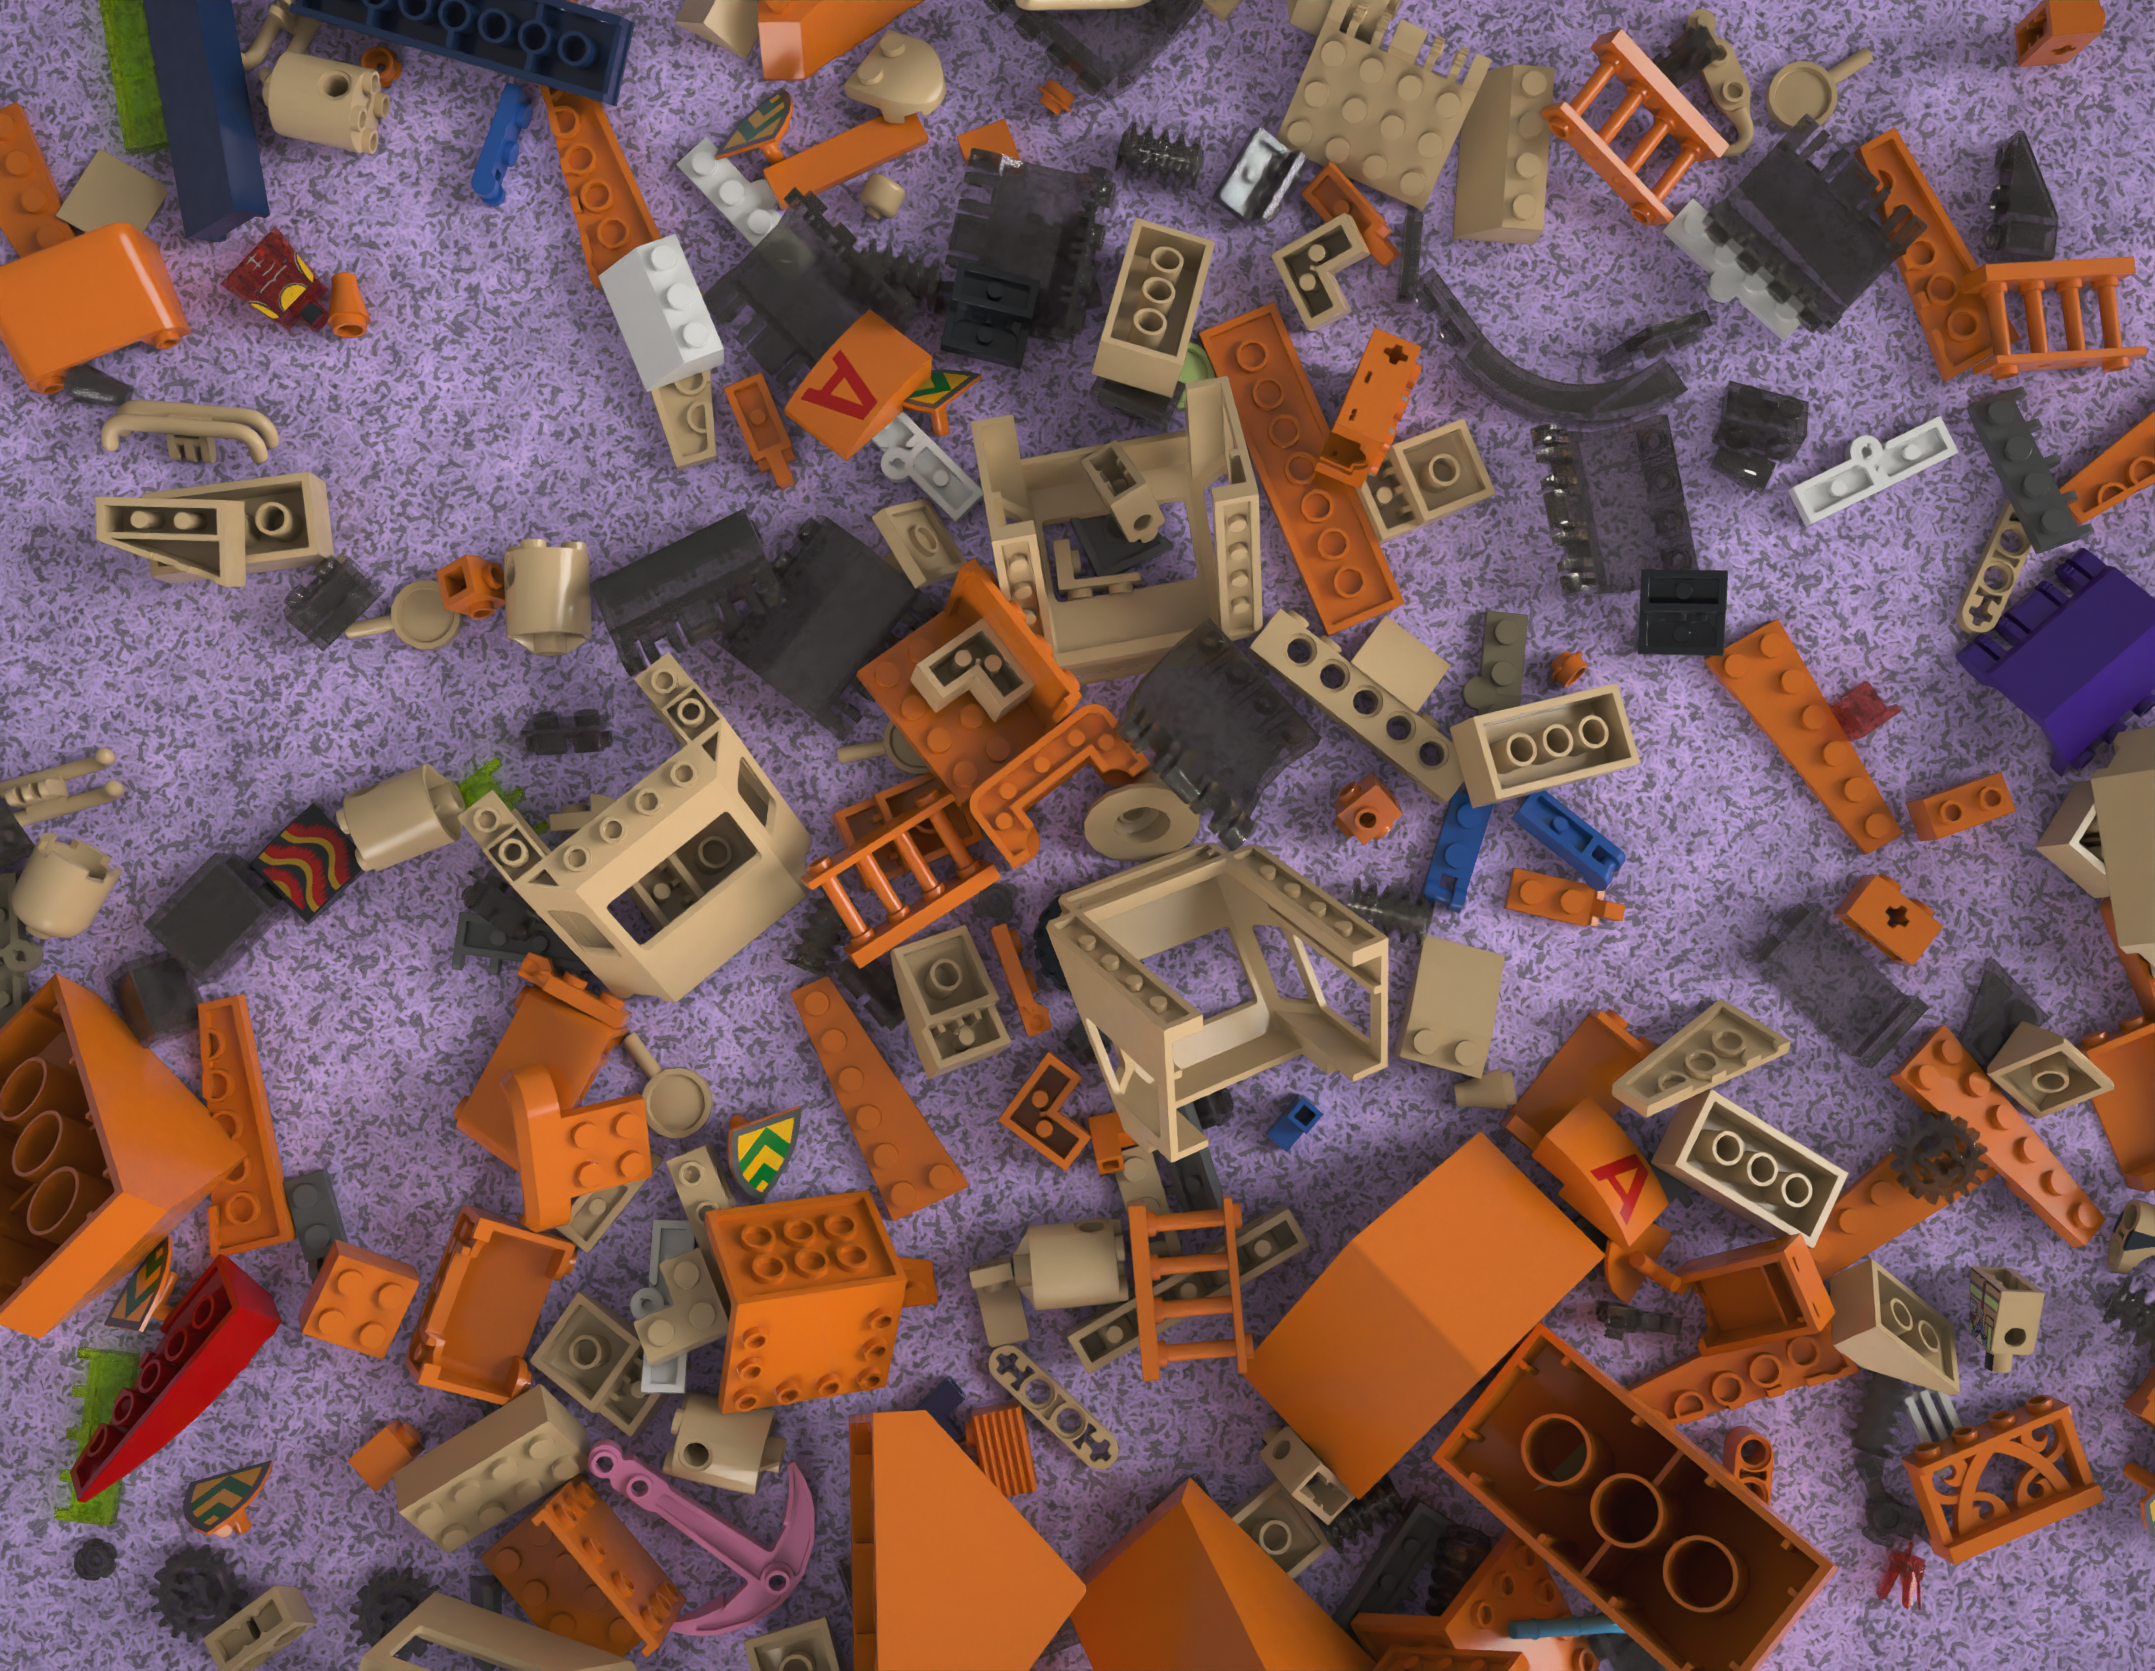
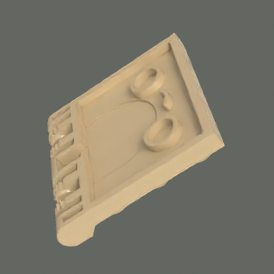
M1333 0L1274 144L1322 166L1332 162L1345 176L1420 210H1424L1492 59L1476 53L1466 78L1461 83L1456 80L1470 49L1461 46L1460 50L1456 51L1451 63V70L1448 76L1432 70L1436 60L1440 58L1444 50L1445 38L1437 35L1423 66L1415 61L1429 31L1401 19L1387 50L1380 47L1393 15L1384 11L1375 25L1374 35L1371 42L1356 36L1360 25L1363 24L1367 16L1369 4L1362 1L1358 3L1348 29L1345 31L1341 27L1353 0Z

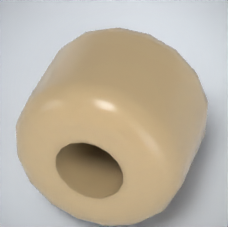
M874 173L867 180L859 199L861 204L867 208L865 213L879 221L881 217L892 219L896 216L905 199L906 192L893 180Z

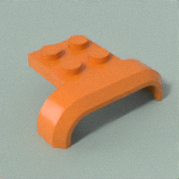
M541 1062L509 1069L500 1081L501 1089L508 1099L513 1118L524 1204V1214L517 1215V1220L521 1225L534 1233L567 1225L571 1220V1198L653 1177L645 1100L639 1093L560 1112L553 1082L546 1067Z

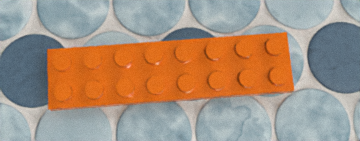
M1275 301L1198 333L1199 342L1202 349L1206 352L1215 378L1228 376L1249 458L1325 635L1330 637L1405 604L1355 487L1315 470L1330 429Z

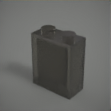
M214 853L143 923L156 939L201 984L217 983L287 913L279 904L282 898L266 883L260 885L250 875L253 870L250 868L249 863L235 853L232 856L230 854Z

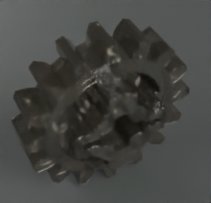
M1942 1110L1937 1120L1928 1111L1923 1112V1122L1919 1124L1913 1119L1908 1118L1907 1124L1910 1130L1907 1133L1896 1130L1894 1133L1902 1140L1901 1144L1889 1146V1151L1898 1156L1897 1160L1889 1163L1893 1171L1901 1173L1896 1178L1898 1184L1903 1188L1909 1187L1908 1193L1916 1199H1919L1924 1194L1925 1200L1933 1205L1937 1203L1939 1195L1948 1204L1954 1203L1955 1192L1961 1193L1966 1198L1970 1196L1966 1186L1970 1182L1980 1185L1982 1181L1975 1173L1977 1170L1988 1169V1164L1978 1159L1979 1155L1988 1152L1985 1145L1975 1142L1981 1136L1980 1132L1973 1127L1967 1128L1969 1122L1962 1117L1957 1116L1952 1120V1115ZM1954 1134L1961 1140L1964 1152L1956 1149L1957 1140L1953 1138ZM1942 1152L1949 1156H1943V1158H1936L1934 1163L1928 1159L1933 1157H1940L1942 1155ZM1912 1163L1921 1166L1920 1175L1923 1176V1181L1916 1176Z
M210 1544L203 1545L197 1552L193 1546H189L180 1552V1556L174 1554L165 1561L166 1567L155 1573L154 1578L160 1584L151 1588L149 1594L159 1597V1602L150 1609L151 1612L162 1611L164 1617L158 1623L160 1628L169 1623L174 1626L171 1637L176 1638L185 1631L187 1632V1641L192 1643L201 1634L203 1638L243 1609L237 1603L247 1598L248 1592L239 1589L238 1585L246 1580L247 1577L246 1574L235 1575L233 1570L237 1567L239 1561L236 1559L227 1564L224 1561L225 1549L222 1548L214 1555H211ZM189 1567H202L196 1574L189 1570L187 1572L182 1571ZM200 1614H203L206 1617H209L212 1614L215 1615V1617L209 1619H196L197 1616Z
M395 1566L390 1567L384 1573V1578L379 1573L375 1574L368 1580L369 1586L364 1585L356 1593L361 1601H357L350 1607L351 1613L359 1615V1618L350 1625V1630H361L363 1634L356 1641L357 1646L368 1642L372 1648L432 1593L437 1592L440 1586L437 1584L428 1588L425 1585L428 1574L423 1573L418 1579L413 1578V1568L410 1566L400 1576H398ZM389 1589L404 1590L403 1593L393 1594L390 1591L385 1593L384 1591ZM404 1603L405 1606L401 1611L400 1622L398 1621L391 1627L395 1620L393 1617L396 1614V1610ZM414 1636L393 1657L398 1655L399 1659L408 1662L412 1657V1653L419 1658L428 1650L427 1644L433 1645L434 1643Z

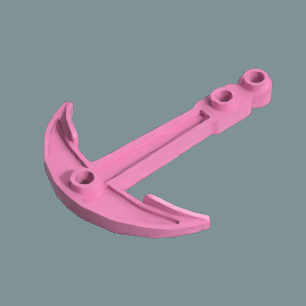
M603 1439L591 1447L587 1465L594 1476L609 1478L613 1489L644 1510L656 1512L746 1579L727 1599L721 1594L700 1608L677 1617L669 1631L684 1635L710 1636L721 1635L753 1625L778 1608L795 1590L804 1576L815 1543L814 1501L805 1475L795 1460L787 1462L788 1493L782 1514L783 1527L774 1544L766 1545L671 1485L668 1477L636 1455H624L621 1446L617 1442ZM602 1456H607L611 1458L613 1464L610 1467L602 1468L597 1464V1460ZM637 1480H642L647 1483L648 1487L646 1490L638 1492L632 1488V1484ZM774 1575H782L785 1578V1581L780 1585H773L769 1580Z

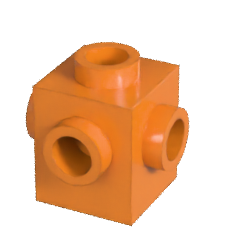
M465 554L436 571L445 610L469 615L472 619H484L492 616L496 609L505 605L504 572L501 564L484 560L480 556Z
M1370 772L1358 783L1353 781L1344 786L1337 794V800L1333 802L1338 816L1334 819L1336 825L1346 837L1350 839L1355 835L1363 845L1372 839L1379 840L1384 837L1393 827V822L1403 815L1399 801L1373 772Z

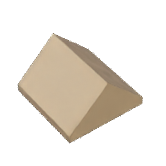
M685 0L674 22L747 60L759 38L758 0Z
M2024 1021L2020 1022L1987 1067V1075L2037 1119L2115 1089L2114 1082L2064 1036Z

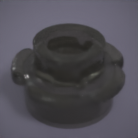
M100 1538L89 1539L83 1544V1548L77 1551L74 1558V1569L78 1576L85 1580L96 1581L100 1577L107 1578L116 1569L117 1563L115 1558L117 1557V1550L112 1543H104ZM94 1556L100 1557L99 1563L94 1561Z

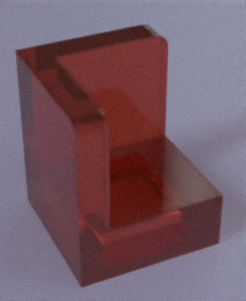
M1868 681L1862 682L1829 705L1849 741L1865 737L1902 711L1898 704L1886 707Z

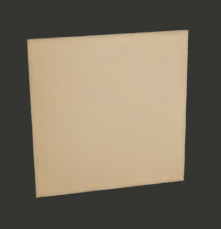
M99 148L55 216L85 233L108 224L120 222L129 223L144 233L161 207L168 191L163 183Z
M1386 615L1350 662L1351 665L1414 714H1417L1451 666Z

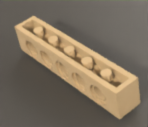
M1280 608L1248 648L1247 653L1440 804L1447 803L1464 782L1453 739L1450 741L1438 731L1441 726L1432 717L1424 712H1420L1419 715L1414 714L1351 665L1349 661L1340 655L1342 649L1332 639L1325 635H1322L1319 639L1307 629L1309 623L1301 615L1291 609L1286 613ZM1292 643L1303 644L1309 652L1308 660L1304 663L1292 661L1287 653L1288 645ZM1325 668L1337 670L1341 676L1340 687L1330 689L1324 686L1320 679L1321 671ZM1364 693L1372 698L1374 709L1371 714H1361L1355 709L1353 700L1356 694ZM1389 719H1399L1405 724L1406 736L1403 740H1394L1388 735L1386 725ZM1423 744L1433 745L1438 750L1439 760L1435 766H1428L1421 761L1419 752Z
M712 1141L666 1161V1164L729 1321L732 1304L704 1226L705 1211L738 1207V1204Z
M1285 1203L1244 1225L1242 1229L1235 1231L1240 1286L1310 1246ZM1225 1238L1220 1239L1194 1255L1226 1252ZM1227 1270L1160 1275V1280H1152L1153 1298L1162 1297V1301L1225 1296L1229 1293ZM1135 1289L1128 1293L1129 1301L1108 1304L1067 1328V1338L1088 1375L1139 1346ZM1187 1317L1164 1319V1323L1156 1324L1157 1335Z

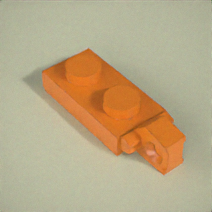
M1329 162L1300 192L1326 223L1343 213L1352 216L1370 254L1383 267L1390 266L1401 255L1387 238L1392 233V230L1386 225L1385 219L1334 163Z
M762 372L724 387L756 466H759L761 473L764 474L772 471L781 491L796 485L788 463L796 460L793 452L794 447Z
M1512 868L1504 909L1583 927L1588 925L1598 927L1599 918L1617 922L1623 921L1626 905L1604 900L1606 890L1597 891L1584 883Z
M1006 923L989 928V936L1027 1037L1052 1029L1048 1008L1037 1004L1033 999L1032 993L1038 991L1031 969H1022L1017 954L1023 952V947L1016 929L1008 930Z
M528 952L517 972V975L543 988V991L614 1029L625 1026L632 1012L623 1008L626 1003L623 999L604 990L601 995H598L586 988L587 980L570 971H565L564 975L559 974L554 969L552 959L544 955Z

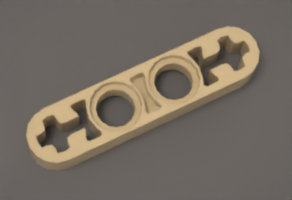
M2008 497L1956 610V623L1967 634H1982L1991 630L1997 624L2032 547L2021 523L2009 520V518L2014 520L2018 516ZM2009 530L2017 534L2020 544L2016 552H2008L2002 547L2000 539L2004 531ZM1989 567L1996 568L2002 574L2003 583L1998 590L1989 588L1984 582V572ZM1984 597L1995 598V602L1993 600L1987 601L1981 609V615L1986 618L1985 621L1974 625L1972 623L1974 616L1969 613V610L1979 607Z
M1011 1343L994 1347L989 1357V1370L992 1376L1088 1466L1093 1469L1102 1470L1109 1468L1115 1463L1119 1452L1118 1442L1114 1434L1020 1346ZM1002 1353L1005 1356H1009L1011 1353H1014L1017 1356L1015 1365L1022 1373H1024L1027 1366L1034 1370L1023 1378L1018 1388L1012 1384L1018 1380V1376L1011 1369L1007 1368L1003 1372L998 1369L1000 1360L997 1356ZM1033 1380H1043L1049 1385L1050 1395L1046 1400L1034 1402L1027 1396L1026 1387ZM1063 1409H1074L1080 1414L1081 1423L1075 1430H1063L1058 1425L1057 1416ZM1088 1424H1092L1095 1427L1089 1431V1435L1096 1442L1101 1443L1104 1439L1109 1441L1107 1445L1109 1456L1106 1458L1100 1454L1093 1458L1091 1456L1092 1446L1085 1438L1082 1439L1080 1445L1074 1442V1440L1084 1434Z

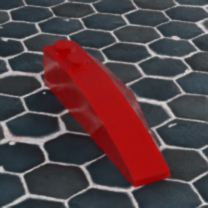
M219 1254L167 1316L159 1329L165 1335L154 1352L146 1350L137 1365L143 1370L131 1389L123 1387L114 1400L115 1405L109 1424H99L73 1465L70 1475L77 1501L86 1503L129 1474L168 1444L230 1385L240 1371L249 1365L251 1358L266 1340L275 1334L282 1320L272 1295L227 1256Z

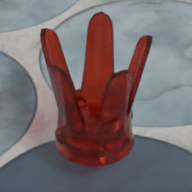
M1909 1542L1907 1553L1891 1549V1555L1888 1557L1890 1566L1876 1594L1880 1600L1886 1599L1900 1573V1581L1903 1587V1607L1906 1609L1911 1608L1916 1585L1917 1606L1921 1611L1920 1581L1924 1577L1926 1560L1911 1554L1913 1542Z

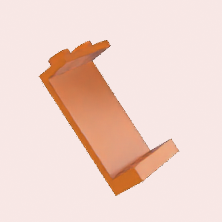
M1592 1009L1517 1100V1104L1513 1105L1498 1125L1533 1153L1544 1136L1586 1096H1589L1613 1118L1624 1105L1623 1102L1612 1096L1613 1083L1658 1047L1641 1035L1638 1039L1634 1038L1625 1030L1628 1023L1611 1009H1607L1605 1013L1602 1010Z
M2136 1014L2118 1022L2120 1028L2112 1032L2106 1033V1030H2097L2080 1037L2082 1044L2076 1046V1048L2114 1082V1090L2091 1098V1102L2128 1188L2149 1192L2155 1189V1018H2145L2144 1014Z

